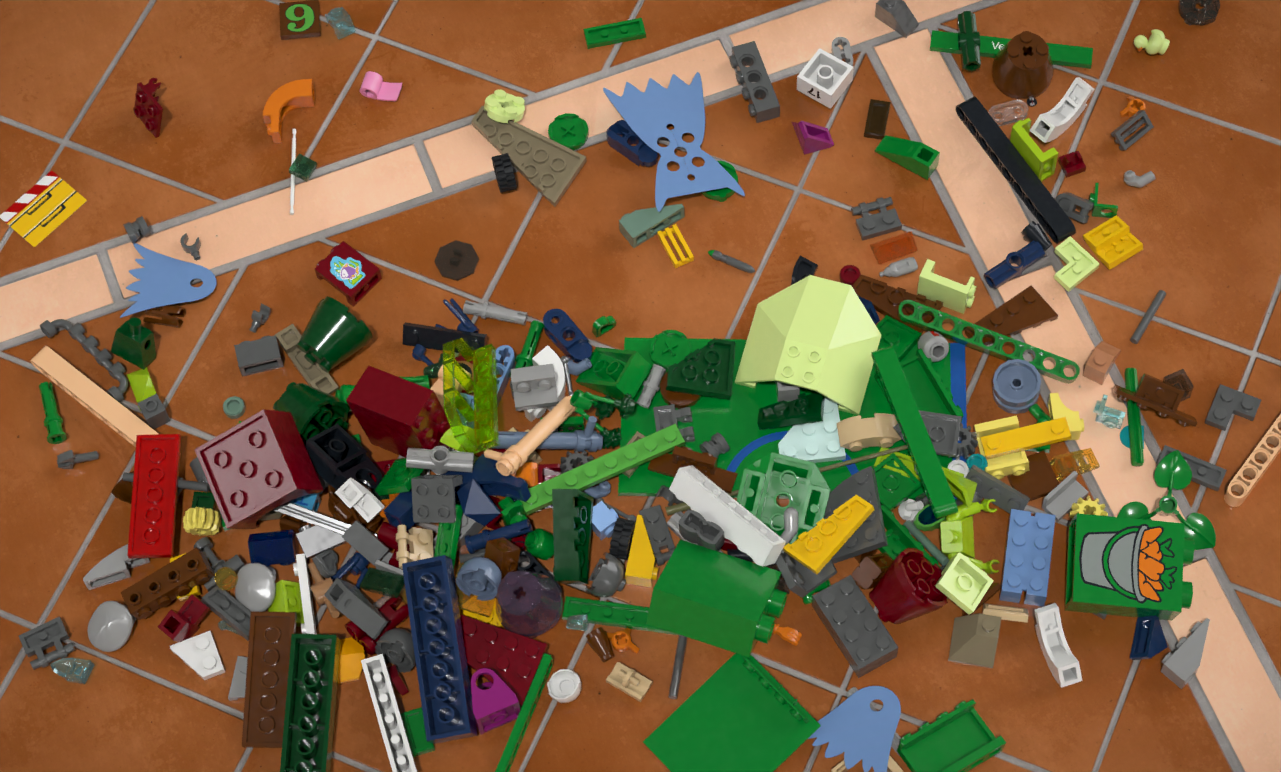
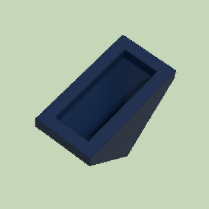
M474 478L457 491L464 515L481 525H487L501 513Z
M1156 615L1137 618L1130 653L1131 660L1152 658L1168 647L1159 617Z

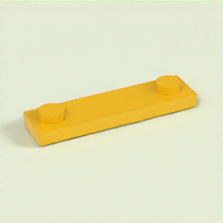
M1066 417L983 436L980 439L985 458L991 459L1070 440L1071 433Z

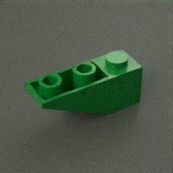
M885 135L875 149L876 153L927 180L939 163L940 152L921 142Z

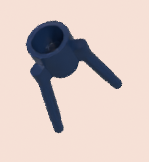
M453 298L450 299L453 306L446 299L443 300V303L461 322L457 330L479 332L477 326L463 313V310ZM439 324L435 325V327L446 328Z
M355 552L336 574L330 578L333 582L336 578L341 579L348 571L355 576L359 573L360 576L356 587L360 589L364 577L369 572L366 568L369 561L360 553Z

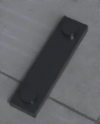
M406 322L403 325V345L416 346V344H420L429 349L482 357L486 355L487 334Z

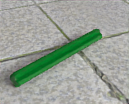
M1126 368V389L1136 392L1138 387L1137 369ZM1129 399L1127 411L1131 464L1133 466H1143L1144 454L1140 407L1136 405L1137 402Z

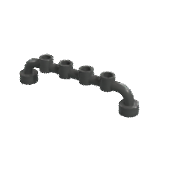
M57 319L52 322L46 320L40 324L42 332L48 338L57 334L56 328H65L74 340H77L83 349L95 358L99 365L104 366L109 374L119 381L120 385L118 388L112 386L106 393L119 403L124 399L123 394L128 388V380L123 374L126 372L125 368L120 362L113 364L110 361L112 356L105 348L99 351L96 348L99 346L97 340L92 335L86 338L83 335L85 329L80 323L77 322L73 325L68 320Z

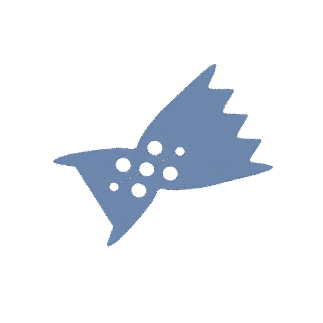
M699 72L695 74L690 85L673 74L668 88H664L652 78H649L645 92H641L632 84L626 82L624 93L621 97L603 88L608 99L635 134L651 149L661 155L657 165L655 202L658 212L661 211L668 198L727 187L745 196L743 189L736 180L711 155L700 148L705 132V109L702 81ZM672 124L674 129L669 130L666 126ZM684 133H691L694 136V141L687 143L683 141L682 135ZM665 137L669 140L670 144L667 147H661L657 144V139ZM677 147H683L687 150V155L679 157L674 153V150ZM694 157H701L705 163L703 166L697 167L693 165L692 159ZM671 161L677 162L680 168L677 171H670L667 168V163ZM692 174L695 176V179L689 180L687 176Z

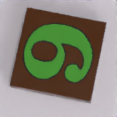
M319 0L279 3L281 40L321 36Z

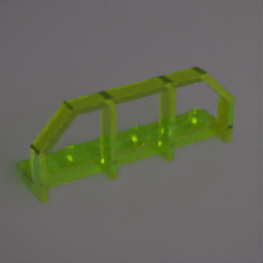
M463 338L443 344L444 411L454 438L466 452L474 454L497 446L496 348L491 343L472 350ZM455 347L467 362L473 360V381L455 360ZM455 378L468 394L474 392V410L456 390ZM457 409L468 422L474 421L475 443L465 433Z

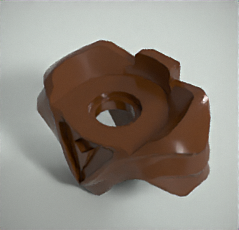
M331 485L328 486V509L334 519L351 525L358 520L373 533L378 529L382 519L380 514H377L370 522H367L358 512L354 511L353 507L349 508L335 493L337 491ZM362 485V486H364L367 490H369V491L372 493V491H371V489H370L369 487H366L365 485Z

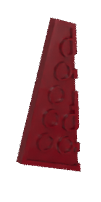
M460 614L467 664L475 671L483 668L493 670L515 693L519 705L522 707L548 645ZM481 675L493 684L494 680L490 675Z

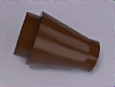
M601 627L586 635L587 643L601 658L602 662H606L614 657L607 632L603 631Z

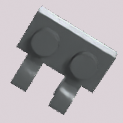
M675 404L653 407L656 432L675 423L678 427L677 421L684 423L693 422L690 407L678 410L675 409ZM693 426L679 429L685 442L695 441Z

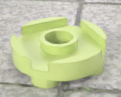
M498 89L494 91V94L489 95L485 99L484 111H487L489 118L497 122L508 123V120L518 122L524 116L525 100L522 97H516L506 93L504 90Z

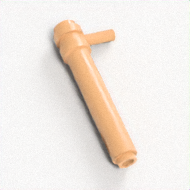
M572 396L564 397L518 443L511 445L504 453L487 449L484 452L485 458L496 460V469L503 476L514 474L527 461V457L575 411L576 407L570 404Z

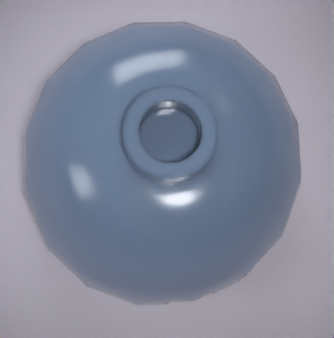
M473 557L467 560L458 571L456 584L464 594L469 597L471 594L478 596L477 600L481 601L495 598L502 583L499 567L493 561L484 557Z

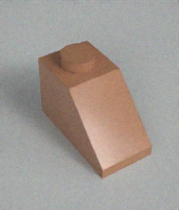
M1101 341L1088 359L1083 376L1102 385L1121 350Z

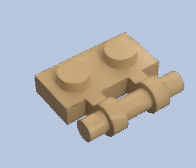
M406 525L397 526L396 542L398 543V552L396 553V560L399 561L400 569H403V563L434 557L433 530L412 527L409 533H407ZM407 544L410 546V553L407 551Z

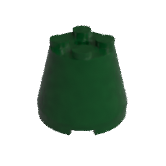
M328 296L319 301L299 342L296 344L301 351L306 353L304 358L311 364L316 362L327 373L366 346L372 339L371 331L362 320L358 321L353 314L348 312L349 308Z
M290 383L286 391L273 405L275 411L291 412L304 445L307 439L337 423L345 431L349 425L346 421L350 410L343 401L304 383Z

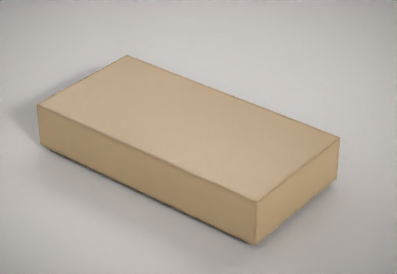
M983 604L982 614L1001 617L1002 620L1028 623V610L1026 608Z

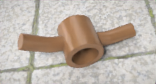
M314 562L308 564L307 566L316 583L310 586L318 606L326 604L333 618L339 617V610L324 596L333 584L331 578L329 577L324 580Z

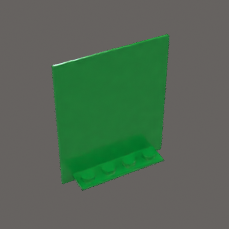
M735 653L653 731L643 743L671 772H774L821 725L798 703V699H794L783 688V685L779 684L752 655L746 657Z

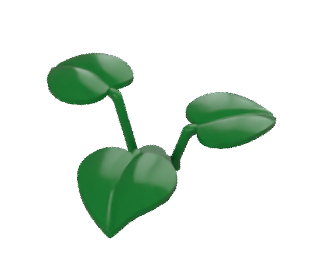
M1178 450L1173 451L1160 461L1154 474L1155 482L1159 487H1168V494L1160 500L1159 508L1148 514L1146 505L1137 501L1130 502L1122 507L1117 517L1151 520V517L1159 512L1167 516L1175 514L1181 523H1185L1184 537L1193 538L1194 550L1214 548L1216 534L1210 520L1200 513H1191L1187 520H1184L1179 511H1177V500L1172 497V488L1175 490L1186 488L1191 482L1192 471Z

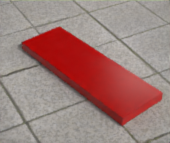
M180 434L137 435L127 553L129 559L173 558L181 447Z

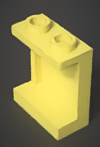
M1017 415L974 425L981 455L985 457L980 437L1019 428ZM1025 450L986 459L988 466L985 467V472L999 480L1004 478V476L1011 474L1018 476L1026 471H1030Z

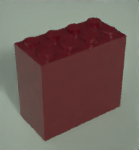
M368 365L346 401L371 444L407 458L408 448L431 450L436 446L449 448V446L439 441L444 433L453 426L435 392Z

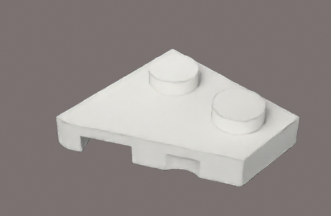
M211 631L170 646L171 651L179 656L203 680L225 673Z

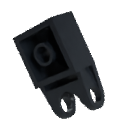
M338 423L307 439L305 448L315 471L336 490L350 477L358 483L376 489L381 482V472L366 455L367 451ZM370 473L375 476L376 482L371 478Z

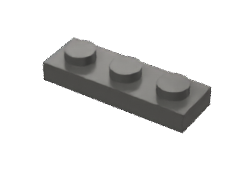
M1165 445L1157 465L1166 455L1176 451V449ZM1179 451L1191 468V481L1219 491L1227 470Z
M975 465L971 467L965 477L977 483L975 491L984 499L996 500L991 503L1008 513L1011 512V509L1024 510L1030 500L1026 495Z
M215 586L202 597V601L211 608L210 610L249 641L251 612L221 586Z

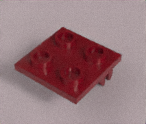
M151 78L146 85H143L141 82L137 83L133 110L135 116L140 118L145 124L146 129L151 131L155 138L160 135L163 108L158 103L159 96H154L157 89L160 88L161 82L157 83V78Z

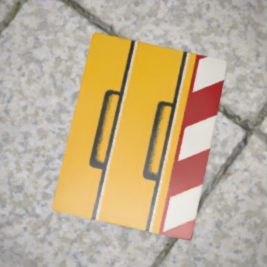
M50 171L4 211L0 218L33 247H36L87 200L56 173Z

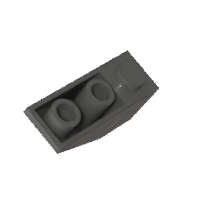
M336 578L324 595L336 609L373 639L378 637L388 623L354 584Z

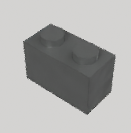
M276 335L264 336L258 340L243 341L238 345H234L242 377L284 367Z

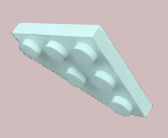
M829 398L825 399L823 421L793 425L778 443L779 454L815 463L846 459L845 448L840 447L837 423L840 422L837 403Z

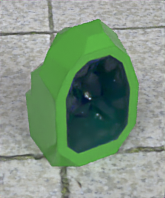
M928 504L916 514L913 524L919 530L933 531L940 528L941 521L945 520L946 517L936 519L931 505Z

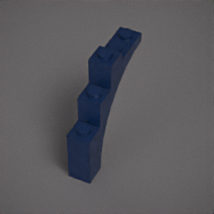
M484 454L473 463L472 472L447 471L444 474H440L462 475L463 484L455 487V501H459L457 491L473 478L488 496L511 497L524 502L531 497L528 484L524 479L516 478L512 475L503 476L496 469L497 461L485 458ZM412 488L408 492L400 493L383 510L390 525L398 528V525H406V531L416 523L413 521Z

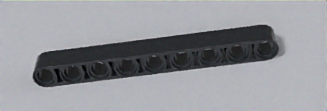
M974 96L956 105V112L961 121L1050 238L1058 244L1074 235L1076 229L1070 218L981 102Z

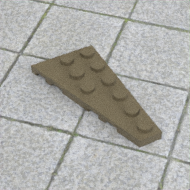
M481 106L471 121L472 125L501 154H509L511 164L554 207H556L587 161L586 156L512 120H508V123H501L489 118L487 111H484V106Z

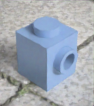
M603 501L593 506L592 530L601 541L606 537L610 538L612 536L615 522L619 518L613 508L609 509Z

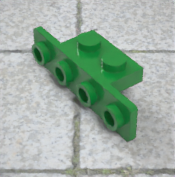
M881 505L884 527L887 529L886 538L888 545L878 548L881 553H887L894 560L905 549L915 548L922 551L923 557L932 565L936 563L939 566L938 561L924 550L923 545L911 536L907 527L898 522L893 512L886 509L884 505Z

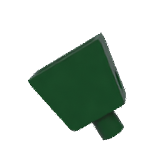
M130 318L116 330L111 352L144 370L156 359L154 334L151 330L141 325L139 318Z

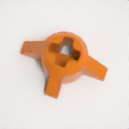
M1129 96L1127 97L1128 105L1120 112L1121 117H1132L1139 110H1145V103L1140 99Z
M630 628L615 633L607 632L608 639L612 641V647L616 651L625 652L630 650L637 654L640 650L631 642L630 634L632 630Z

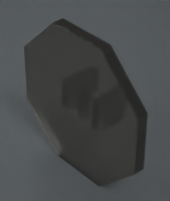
M455 240L440 247L434 262L442 277L459 281L474 274L479 257L471 244Z

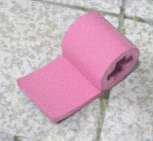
M369 71L365 74L360 93L372 99L397 101L402 83L383 82L381 75Z

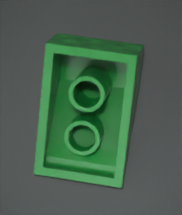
M596 347L590 360L592 367L582 372L575 382L602 394H608L615 399L621 400V398L625 397L626 393L631 394V399H633L637 395L641 384L647 378L652 366L637 351Z

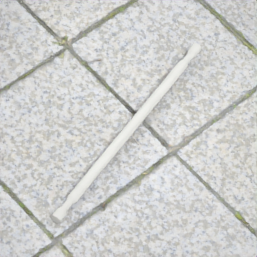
M292 129L290 215L294 214L296 129Z

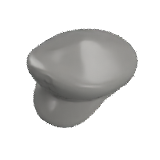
M260 563L244 565L236 577V600L250 612L266 611L275 598V569Z
M117 601L103 602L97 607L90 618L87 630L88 638L91 644L101 651H116L129 639L136 618L130 614L127 605Z

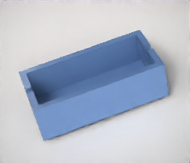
M1011 509L999 600L1019 603L1022 591H1026L1024 604L1044 607L1047 597L1056 515L1036 512L1035 516H1031L1030 511Z

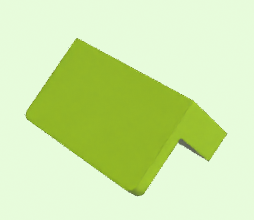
M280 580L275 584V598L268 608V612H295L297 614L296 626L300 627L301 624H304L300 585L298 582Z

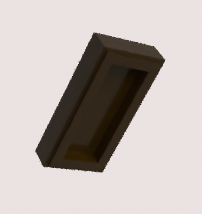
M870 99L864 137L880 140L884 138L891 102Z

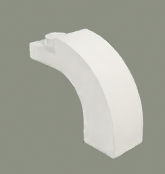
M1080 77L1075 78L1060 102L1049 112L1039 115L1030 132L1044 143L1056 139L1080 116L1087 106V100L1095 89Z
M547 345L532 358L533 366L553 364L559 403L564 398L566 392L565 371L559 356ZM555 406L524 410L525 417L532 422L535 418H540L546 409L551 411Z
M1056 603L1035 609L1037 637L1053 677L1061 688L1081 682L1082 675L1079 661L1067 644L1062 628L1059 607Z

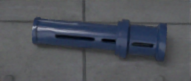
M527 518L492 531L484 529L482 533L473 536L466 535V547L470 554H474L475 551L486 548V543L489 540L502 537L510 539L532 532V525Z

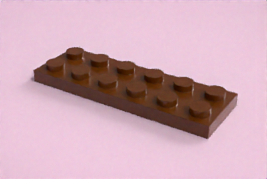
M251 612L242 732L243 748H282L291 636L296 634L297 614L295 612Z

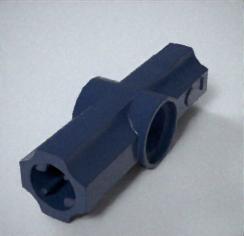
M1033 240L1019 251L1009 253L1004 261L984 273V278L991 288L997 289L1011 278L1020 277L1023 270L1043 258L1045 252L1039 242Z

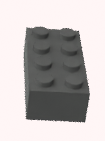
M851 575L812 596V607L858 678L897 657L898 646Z

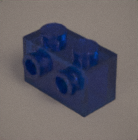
M293 529L249 535L248 547L251 563H260L269 567L272 564L285 566L296 562L297 550Z

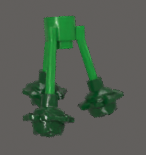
M577 389L570 399V404L576 407L575 412L582 415L587 421L590 416L584 410H589L592 405L596 408L595 415L600 420L611 416L615 408H618L622 418H625L626 415H631L635 408V401L631 399V394L628 393L619 400L611 398L608 394L605 397H601ZM596 422L595 428L603 436L602 449L609 447L613 449L615 446H618L622 439L620 436L621 429L618 427L617 429L608 430Z

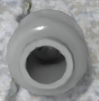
M928 331L918 341V349L921 348L926 357L931 358L932 362L943 360L949 352L948 341L939 332Z

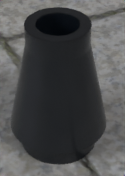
M1032 221L1021 232L1024 235L1023 238L1028 242L1033 240L1039 242L1044 252L1052 245L1039 223L1036 224Z

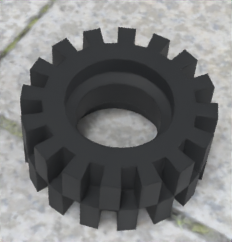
M509 154L493 156L492 163L500 193L517 189Z
M617 518L612 533L609 554L619 559L628 560L636 524L635 521Z

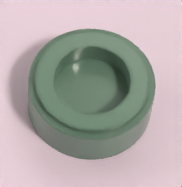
M233 396L225 400L223 410L227 417L237 419L244 414L245 405L241 398Z

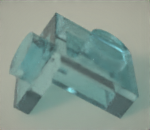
M343 7L334 8L328 14H325L327 22L333 28L338 39L356 31L350 15Z
M1104 394L1102 401L1097 400L1094 413H1098L1096 422L1103 423L1109 428L1121 429L1126 412L1105 406L1108 395Z

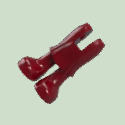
M398 594L389 598L378 609L388 623L376 639L371 638L352 621L345 624V628L350 636L358 643L360 642L364 647V651L371 656L376 653L375 646L379 638L386 631L395 628L409 616L408 604L403 605L396 612L394 611L402 602V598Z

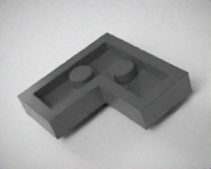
M1220 384L1205 424L1225 431L1232 414L1253 421L1261 399Z

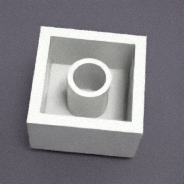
M819 48L797 76V90L831 109L853 81L854 67Z

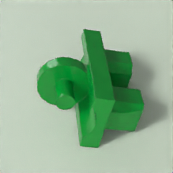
M506 497L498 503L503 510L501 514L505 526L527 519L520 500L514 502L510 497Z

